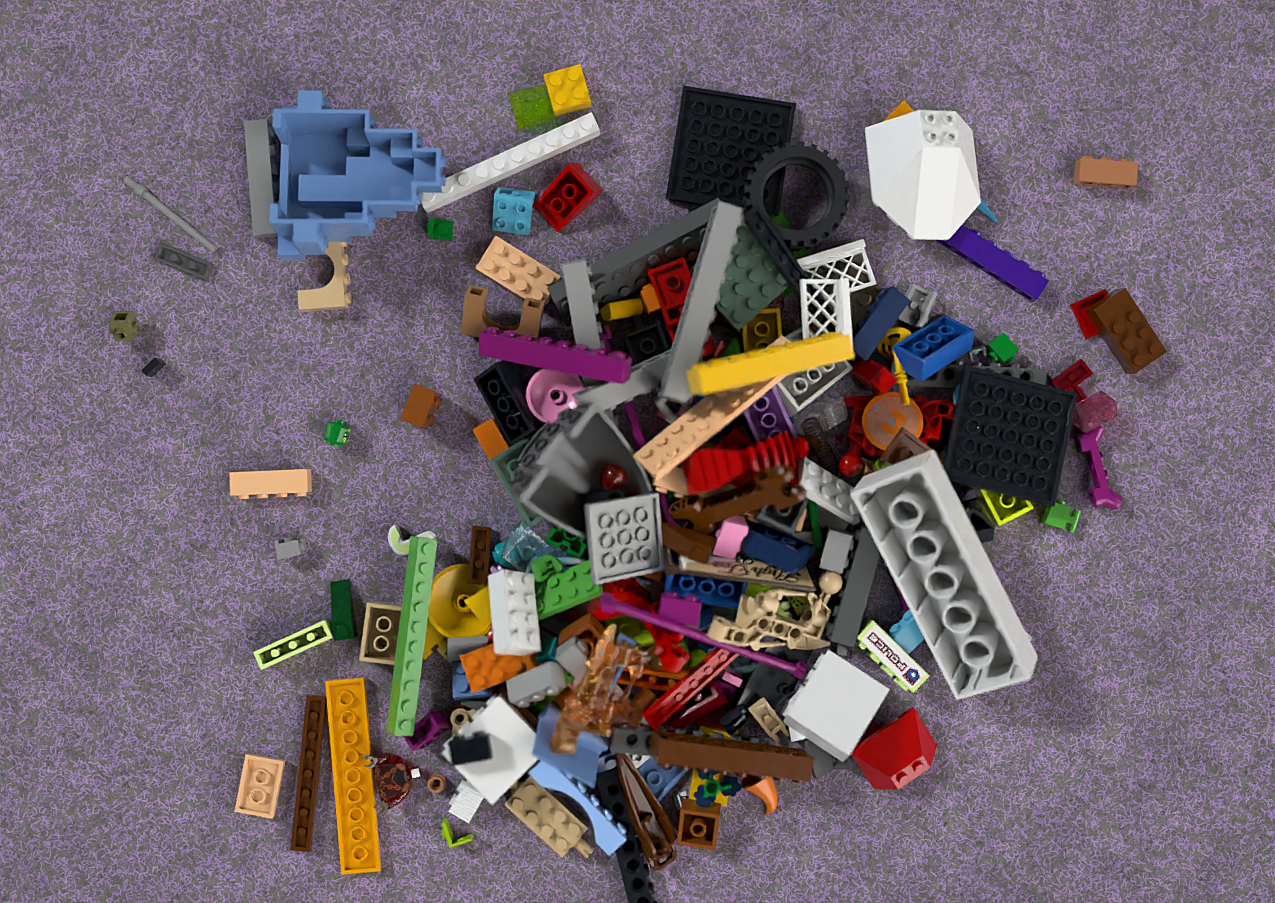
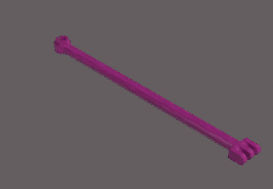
M605 325L606 334L599 333L600 341L604 340L607 352L613 353L608 339L613 337L608 325ZM621 402L636 444L640 450L647 443L632 402ZM647 472L652 484L653 476ZM652 486L654 492L659 493V504L665 522L679 526L675 518L669 514L670 504L666 494L656 491V487Z
M608 593L600 594L601 609L613 614L614 610L787 671L799 679H804L808 673V665L802 661L793 664L745 646L719 642L710 638L706 632L616 601L615 596Z

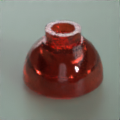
M616 464L604 466L601 472L603 487L607 490L623 487L627 483V474L624 469Z

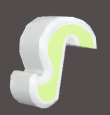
M394 524L388 533L389 544L396 554L408 556L410 539L405 541L398 524ZM426 531L416 536L437 540L436 535L431 531Z

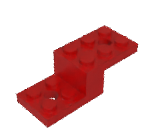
M684 257L647 271L672 343L692 279ZM670 278L677 279V287H668L667 280ZM711 333L707 342L704 341L703 357L716 352V346Z

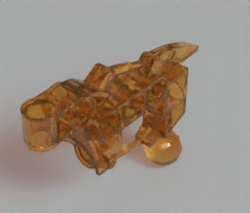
M614 623L604 632L593 649L589 661L586 663L588 669L582 680L578 683L572 695L567 696L565 699L567 707L562 711L557 720L550 743L553 754L573 755L576 751L581 731L609 737L611 731L610 723L614 722L615 716H620L626 710L625 702L631 692L630 690L635 679H639L642 676L643 663H645L648 669L653 671L663 669L659 655L654 654L656 646L650 647L647 651H642V649L632 643L613 641L617 627ZM617 666L628 667L632 678L627 689H625L620 701H609L608 697ZM584 686L581 698L576 700L577 696L579 695L580 691Z

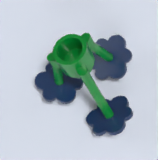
M708 770V772L698 771L699 778L707 779L705 785L697 787L694 797L696 798L697 806L705 805L709 807L711 802L716 800V795L719 791L724 796L730 795L734 797L737 794L736 792L741 790V784L738 783L736 776L732 777L727 774L723 777V781L719 783L718 780L714 779V775L718 774L716 770Z

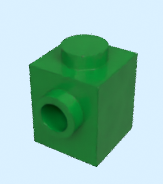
M1004 332L998 334L985 346L990 352L988 355L991 360L1000 364L1012 361L1016 357L1014 353L1019 350Z

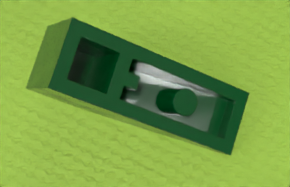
M350 579L330 582L331 623L334 641L355 638L358 636Z

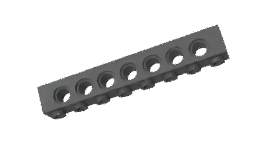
M953 361L932 374L931 379L926 378L922 382L914 377H906L905 379L908 380L906 386L956 389L961 383L963 369L966 365H963V362ZM890 362L889 371L896 377L897 375H894V372H896L895 363ZM971 362L968 365L1000 374L1006 373L1008 376L1020 378L1021 374H1025L1027 381L1046 385V369H1040L1039 365H1028V368H1021L1020 364H1009V367H1001L1000 363H990V366H982L980 362ZM945 370H948L951 373V378L949 380L945 379L943 376Z
M618 722L617 725L611 726L609 749L615 753L651 756L649 754L650 744H646V739L652 736V730L655 729L648 728L647 725L637 724L636 727H632L628 723ZM659 726L656 729L658 731L766 744L757 736H749L748 739L742 738V735L738 734L728 737L719 732H712V735H709L700 730H693V733H690L681 728H675L674 731L667 730L666 727ZM630 734H635L633 742H627V737Z

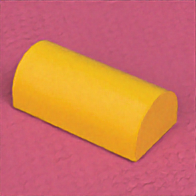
M641 298L612 302L602 307L600 313L605 321L633 317L642 314L643 304Z

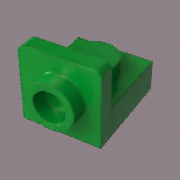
M429 217V222L425 223V233H427L430 239L452 241L455 222Z

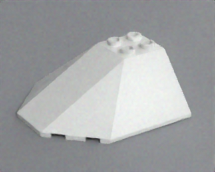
M918 110L865 128L873 204L877 208L881 207L887 213L886 216L897 226L900 225L912 240H949L981 203L972 129L956 111Z

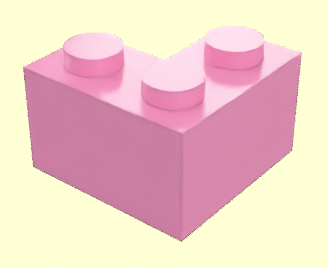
M737 515L719 521L718 527L711 535V537H715L712 549L713 555L730 559L735 558L736 553L740 552L743 537H746L748 533L745 517Z

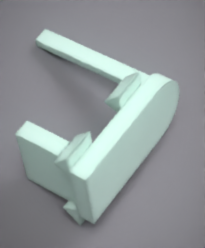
M984 345L969 350L971 362H974L972 353L977 354L978 351L982 350L983 355L987 356Z

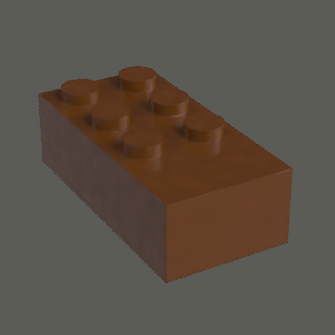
M1126 288L1115 289L1085 310L1126 374H1136L1167 352Z

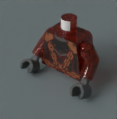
M390 752L378 754L374 757L369 755L364 757L365 760L371 759L370 764L364 766L374 769L381 802L384 801V803L375 804L374 808L381 806L382 811L377 815H384L387 809L400 804L409 795L410 789L413 787L412 779L422 777L420 766L409 768L407 759L403 760L401 756Z

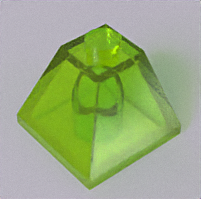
M545 84L508 94L518 130L555 120Z

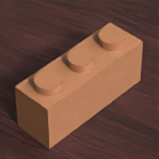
M1082 156L1075 162L1073 184L1131 189L1137 185L1138 162H1131V159L1115 161L1111 157L1093 159V156Z

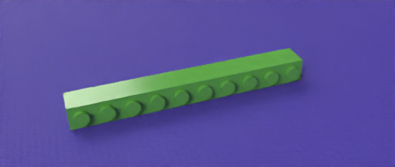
M410 536L386 728L394 736H413L437 548V540L428 537Z

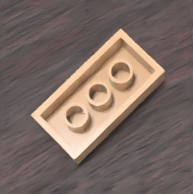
M497 236L494 237L476 266V270L524 301L526 297L545 301V306L551 298L547 287L562 280L560 275Z

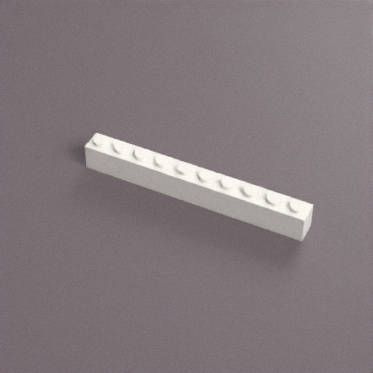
M592 112L445 178V186H442V193H421L423 208L427 213L432 212L599 136L600 129Z

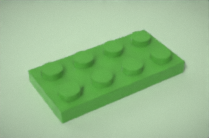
M590 560L551 575L541 582L537 581L534 583L538 621L596 598L603 593L602 583L592 584Z

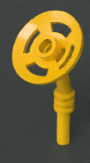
M892 327L878 344L877 349L884 358L894 360L896 369L894 375H897L898 381L896 384L899 386L902 405L910 404L906 386L908 380L905 379L907 375L893 351V346L912 333L902 327ZM892 334H900L899 338L895 337L890 340L887 336ZM882 343L885 344V350L887 353L883 351Z

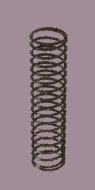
M816 417L805 419L801 424V428L805 432L819 464L825 470L836 465L835 468H838L836 469L838 471L839 467L837 466L839 463L818 419ZM809 420H816V421H817V422L808 423V424H806V425L804 426V428H803V424H804L805 422H807V421H809ZM816 423L814 426L805 428L809 424ZM817 426L815 429H813V430H811V431H809V432H806L808 429H811V428ZM814 430H818L817 432H815V433H813V434H811V435H808L810 432H813ZM816 433H820L818 436H815V437H813V438H810L811 436L815 435ZM819 436H822L820 439H817V440H815L814 442H811L813 439H815V438H817V437H819ZM819 440H823L822 442H820V443H818V444H816V445H813L815 442H818ZM821 443H825L824 445H822V446H820V447H818V448H815V446H818V445H820ZM823 446H827L825 449H828V451L818 455L819 452H822L825 449H822L818 452L816 450L822 448ZM829 453V455L819 458L820 456ZM828 456H831L830 458H828V459H826V460H824V461H821L822 459L827 458ZM833 459L832 461L823 465L824 462ZM835 462L833 465L824 468L825 465H829L830 463Z

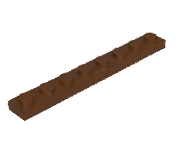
M310 694L306 696L290 848L293 851L310 852L312 850L327 706L326 696Z

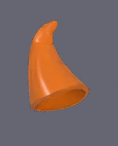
M747 774L746 777L742 778L741 788L758 796L765 803V815L774 812L777 807L778 795L772 777L766 776V779L756 781L754 775Z

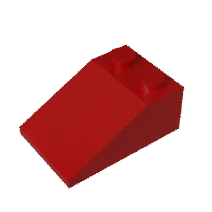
M572 163L564 168L535 201L533 206L557 232H560L590 206L603 190L579 163Z

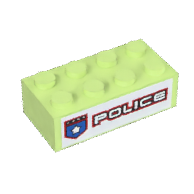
M866 617L861 622L855 643L863 650L867 649L866 654L877 664L879 662L882 663L880 668L891 678L895 676L894 681L905 691L909 689L914 693L929 675L873 620Z

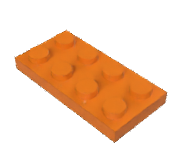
M494 643L459 656L472 693L502 683L541 666L536 660L538 652L527 656L495 654Z

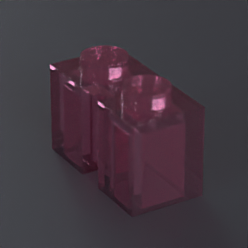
M1101 390L1076 403L1072 423L1085 433L1099 426L1100 421L1105 423L1117 417V401Z

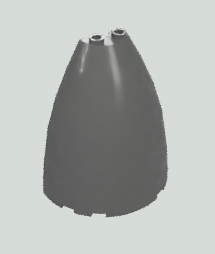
M594 402L578 403L576 408L571 409L568 407L559 412L558 418L552 423L548 421L540 428L518 459L520 465L518 469L513 471L511 481L514 483L512 492L521 502L570 533L588 539L585 512L587 492L619 489L624 492L626 497L654 492L645 470L633 457L635 454L634 450L613 422ZM615 493L612 496V500L622 498L620 493Z

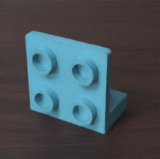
M498 187L494 194L492 230L529 235L532 205L535 201L536 192Z

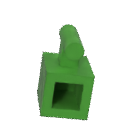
M1056 499L1055 507H1045L1041 523L1058 529H1065L1066 523H1068L1067 531L1074 533L1081 511L1073 509L1070 516L1071 507L1066 506L1065 501Z

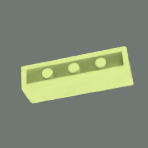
M331 619L323 620L254 651L253 653L260 669L262 670L333 638Z

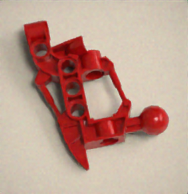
M922 395L909 397L918 405L923 416L924 428L918 439L932 448L934 440H939L942 422L952 424L956 406L953 402L946 400L928 402ZM854 396L835 402L836 405L850 409L853 408L846 441L850 443L848 453L840 458L838 464L840 472L847 477H854L861 473L863 462L859 457L860 451L870 457H873L875 454H883L884 452L874 448L868 441L862 427V415L867 404L874 398L872 396ZM938 408H944L947 414H941Z

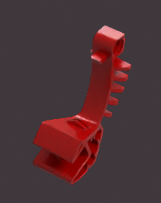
M784 431L779 435H775L774 439L773 437L768 438L765 445L764 442H759L756 448L751 446L747 447L744 451L708 448L693 452L681 461L688 493L691 495L724 487L747 470L756 471L759 468L765 470L784 464L789 465L792 469H796L795 459L808 456L809 446L804 437L790 440L787 431Z
M635 577L602 583L603 593L615 596L616 601L658 615L656 610L660 603L655 601L650 604L647 601L649 594L640 586ZM600 596L591 599L586 606V609L598 620H607L626 615L615 610L613 614L602 610ZM641 620L655 642L656 649L654 654L659 655L663 668L670 672L678 673L691 657L689 653L685 652L684 647L678 646L684 635Z

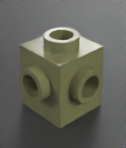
M113 311L108 323L109 331L113 334L114 340L134 341L137 333L140 332V324L136 321L134 312Z

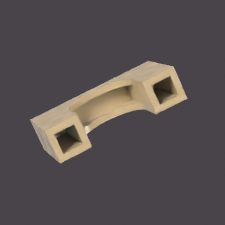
M328 242V248H325V255L329 256L333 261L334 276L330 283L323 288L297 291L300 311L309 312L348 308V304L351 303V294L347 292L350 276L349 273H346L345 268L349 264L348 255L344 254V247H347V242Z

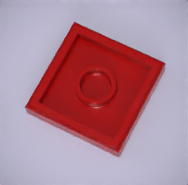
M1106 289L1070 304L1085 339L1099 334V331L1095 328L1085 310L1107 296Z

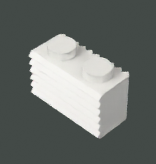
M462 780L457 788L459 794L456 795L454 793L449 802L451 805L449 812L469 823L484 796L468 780Z

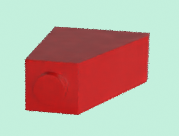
M870 359L856 362L852 366L853 369L850 370L875 396L885 395L898 381L884 366Z

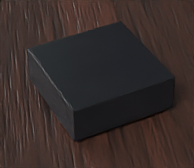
M154 358L142 369V372L146 376L153 377L166 363L162 359Z

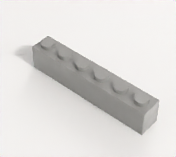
M267 119L244 121L253 235L257 238L278 237L269 223L270 204H279L277 193H280L279 182H276V174L279 173L278 164L274 160V156L277 155V147L273 144V137H275L276 133L273 125Z
M671 349L631 367L630 379L624 384L602 380L573 393L576 405L581 402H594L602 411H610L621 402H630L634 399V396L651 392V388L660 387Z

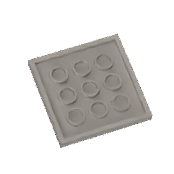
M654 492L585 505L592 584L597 585L664 570L659 493Z

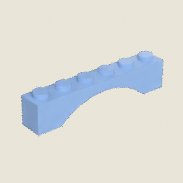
M537 759L529 767L528 773L541 787L562 791L573 797L583 806L593 823L596 843L608 855H611L626 841V829L620 822L616 823L612 819V814L606 808L603 810L599 806L598 799L594 795L590 796L580 781L576 782L572 776L540 759Z

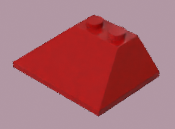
M911 707L856 745L850 754L874 789L899 790L931 767L937 744L915 708Z

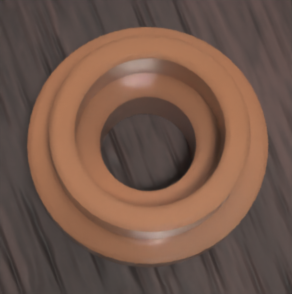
M434 773L428 778L427 787L433 793H440L446 787V779L442 774ZM434 780H439V781H440V785H439V786H435V785L433 784V781H434Z

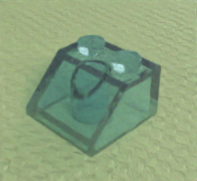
M521 519L508 533L501 556L520 572L532 574L533 571L530 563L545 554L550 555L554 548Z

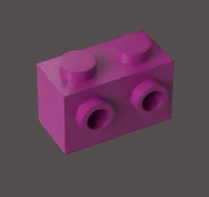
M674 591L661 593L658 616L684 625L697 627L702 604L701 599L692 594H686V597L679 596Z

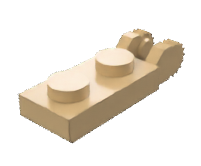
M764 697L748 708L769 737H772L777 744L781 742L780 738L775 734L779 730L786 737L790 735L785 728V724Z

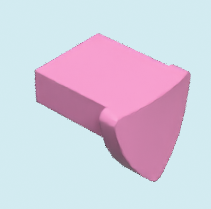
M736 660L729 663L719 672L723 680L740 687L743 680L739 661Z

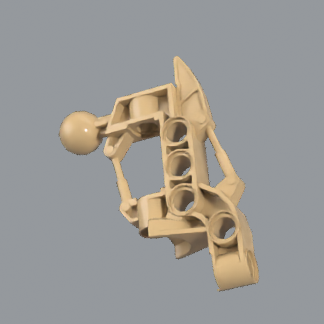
M830 570L823 572L818 580V585L821 589L818 597L812 591L804 590V592L780 589L776 586L767 589L766 593L759 592L755 598L742 594L736 622L715 616L707 635L719 642H726L736 646L749 645L755 651L760 648L787 646L790 649L801 650L829 646L831 643L828 640L820 638L832 613L826 605L831 594L839 592L842 588V577L838 572ZM783 595H797L806 598L807 604L799 621L776 614L779 600L782 599ZM767 634L784 639V642H760L759 640Z

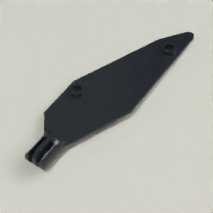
M831 594L829 601L826 605L829 609L833 603L835 594ZM800 614L795 620L799 621L802 614ZM776 638L773 642H784V639ZM773 646L765 648L762 653L793 664L799 661L807 664L813 649L801 650L790 649L787 646ZM757 662L737 704L719 720V723L732 736L748 719H755L749 711V707L764 697L774 710L794 691L799 678L787 671Z

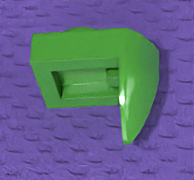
M545 554L530 563L534 578L539 582L554 573L561 572L564 567L559 559L549 554Z

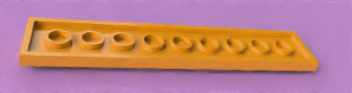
M365 677L326 680L341 875L378 872L381 870L377 811L374 808L376 804L373 768L369 769L364 766L369 765L371 759L365 760L364 757L366 755L372 756Z

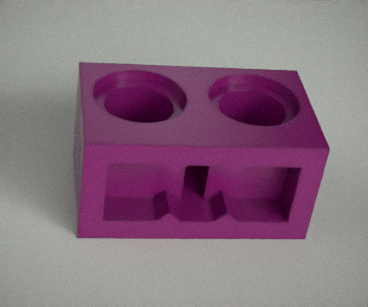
M442 710L429 712L414 725L413 736L403 737L412 751L425 749L449 729L451 724Z

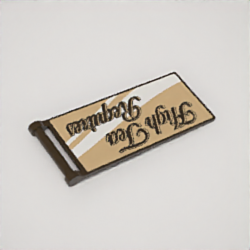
M663 544L664 570L669 576L680 573L813 592L816 589L808 564L793 574H787L782 572L781 568L766 565L763 563V560L748 557L745 552L740 550L739 553H736L734 559L713 555L711 552L707 565L687 559L676 552L679 565L677 566L673 563L671 548Z

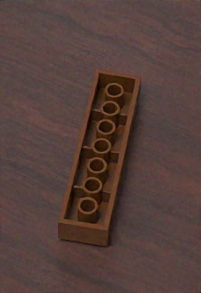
M652 730L649 754L658 763V766L661 767L677 765V768L689 770V767H693L701 772H708V770H716V773L719 774L734 772L735 775L741 777L751 774L759 779H766V776L773 777L777 781L792 779V782L803 784V781H811L814 758L801 748Z

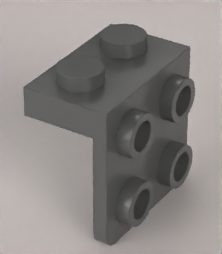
M809 739L805 741L806 752L814 758L812 768L814 779H819L835 769H851L854 767L851 754L842 762Z

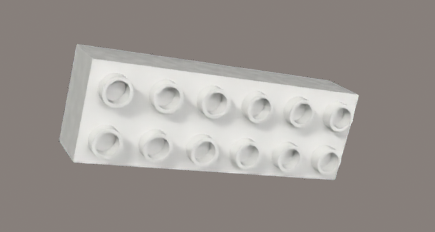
M934 450L927 451L862 477L850 494L956 700L1030 680L1038 656Z

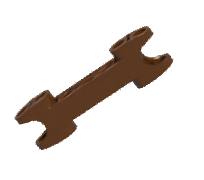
M784 464L760 471L756 475L754 482L704 499L699 494L686 496L670 506L669 514L675 519H689L683 528L690 529L694 527L691 529L692 531L707 534L718 527L719 521L771 504L775 509H783L803 500L807 492L801 484H786L793 477L794 472L789 465Z

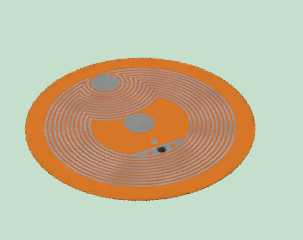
M887 392L885 395L874 397L867 404L862 415V427L866 437L873 445L886 450L901 427L905 428L915 437H920L923 429V416L920 408L911 398H909L910 404L902 405L900 393Z

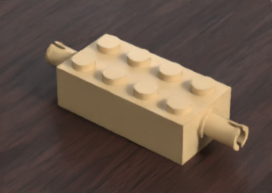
M530 774L524 781L520 782L517 779L509 787L512 790V794L507 798L504 805L561 857L571 847H575L585 858L593 852L594 848L581 838L588 829L589 822L555 791L550 793L548 788L541 787Z

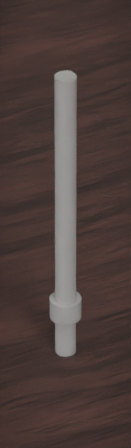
M129 176L124 178L123 182L130 186L135 194L145 198L212 253L217 250L218 247L149 193L144 185L138 184Z

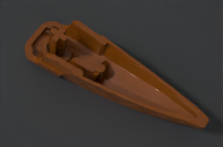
M617 753L616 760L622 792L633 827L641 844L640 848L650 868L654 871L662 870L674 861L677 856L675 840L678 838V835L669 822V817L625 753Z

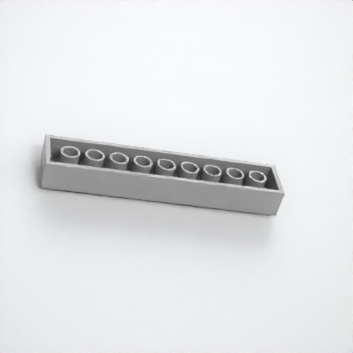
M719 201L711 210L658 393L660 398L677 403L687 402V399H691L692 394L686 370L692 369V365L698 364V361H701L703 358L704 349H702L704 341L707 342L710 330L707 329L709 323H712L715 317L714 305L720 300L721 292L719 288L725 282L727 273L724 270L726 265L730 264L732 258L730 250L737 241L738 234H735L737 226L740 227L743 220V215H741L742 208Z

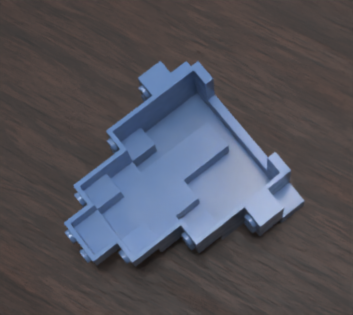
M298 90L297 107L282 106V109H273V129L281 142L279 204H270L269 223L278 235L277 255L281 260L305 261V255H325V248H328V242H352V236H373V230H376V218H397V211H418V205H421V193H442V186H445V174H442V167L446 166L445 155H442L440 148H422V136L418 135L417 129H378V126L375 125V117L371 116L369 110L332 109L331 106H328V98L324 97L322 91Z

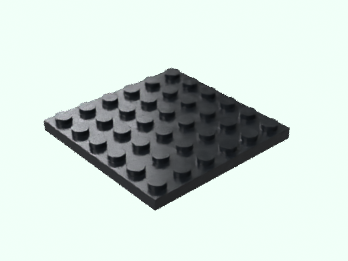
M683 86L665 200L704 205L719 198L721 202L742 208V212H745L742 200L748 175L755 162H758L765 152L769 153L773 147L778 145L780 148L786 142L791 141L796 103ZM786 166L775 171L764 186L763 203L769 216H779Z
M968 365L964 366L943 462V469L949 481L1055 507L1078 393Z

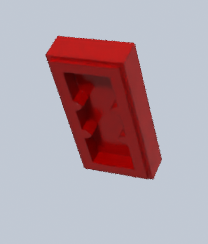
M737 426L715 448L726 450L729 443L743 448L750 440Z

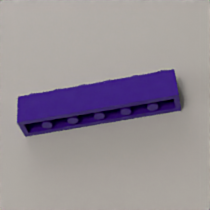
M964 223L949 240H936L1031 302L1039 298L1049 282L1045 278V274L1038 270H1032L1029 268L1028 263L1022 260L1018 261L1011 252L996 247L997 244L989 239L985 240L978 231L968 229Z

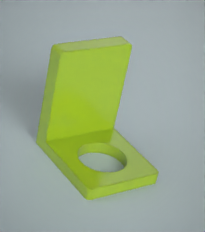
M448 818L443 819L441 833L443 839L447 840L449 848L472 841L473 833L454 839Z

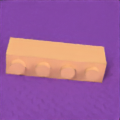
M311 469L229 472L230 496L237 495V499H249V495H256V498H268V494H275V498L287 497V493H295V497L307 496L306 492H312Z

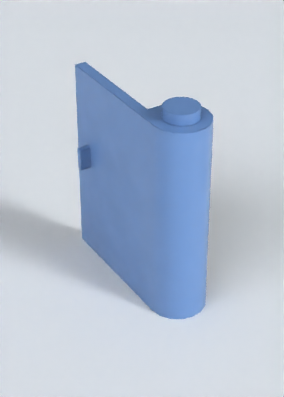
M548 703L540 714L531 755L593 787L596 780L599 755L609 748V736Z

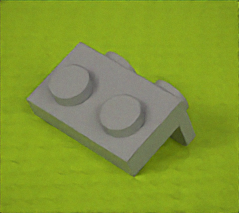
M910 284L905 295L910 302L897 320L913 328H923L928 322L930 310L936 304L937 293L934 291L929 292L915 284Z

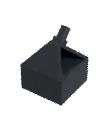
M982 497L960 501L980 543L993 541L995 526Z

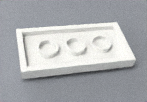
M806 457L800 459L798 484L803 485L806 489V497L852 525L859 523V509L850 494L854 487Z

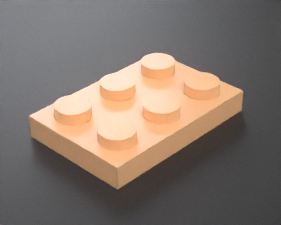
M252 753L245 755L234 812L271 819L275 817L285 765L284 759Z

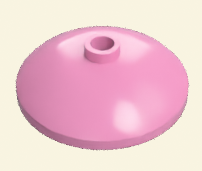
M543 368L535 373L528 383L526 390L527 403L531 412L538 419L546 423L548 421L552 423L558 418L559 412L568 407L571 409L577 407L572 394L584 389V386L578 375ZM556 392L560 394V398L557 400L553 399V394Z

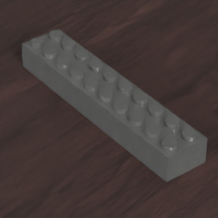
M719 198L591 264L592 275H588L589 283H594L595 294L592 295V300L597 302L598 310L608 303L615 302L650 284L651 281L647 271L683 257L686 264L697 259L711 210L720 201ZM563 279L547 287V290L568 327L572 325L565 281Z

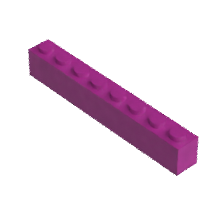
M488 327L479 334L480 356L618 384H624L630 379L632 356L625 355L621 351L612 353L607 352L605 348L592 349L588 348V345L585 344L571 345L569 341L556 342L552 341V338L549 337L535 338L533 334L520 335L516 334V331L513 330L500 331L497 327Z

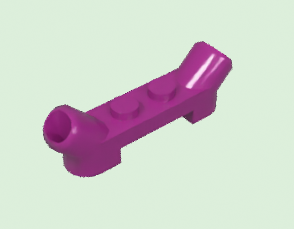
M1092 422L1087 425L1084 432L1074 434L1077 452L1086 453L1094 483V488L1087 489L1091 505L1094 508L1104 505L1111 510L1119 508L1123 498L1108 487V474L1102 464L1104 460L1103 455L1097 446L1105 431L1102 426Z

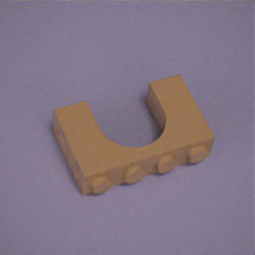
M469 285L464 298L461 334L479 337L480 332L488 327H497L500 331L513 330L516 331V334H533L535 338H540L545 301L526 297L522 307L521 321L515 325L505 326L492 320L487 312L488 289Z

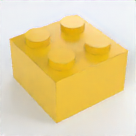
M580 64L543 74L555 117L591 107L590 96Z

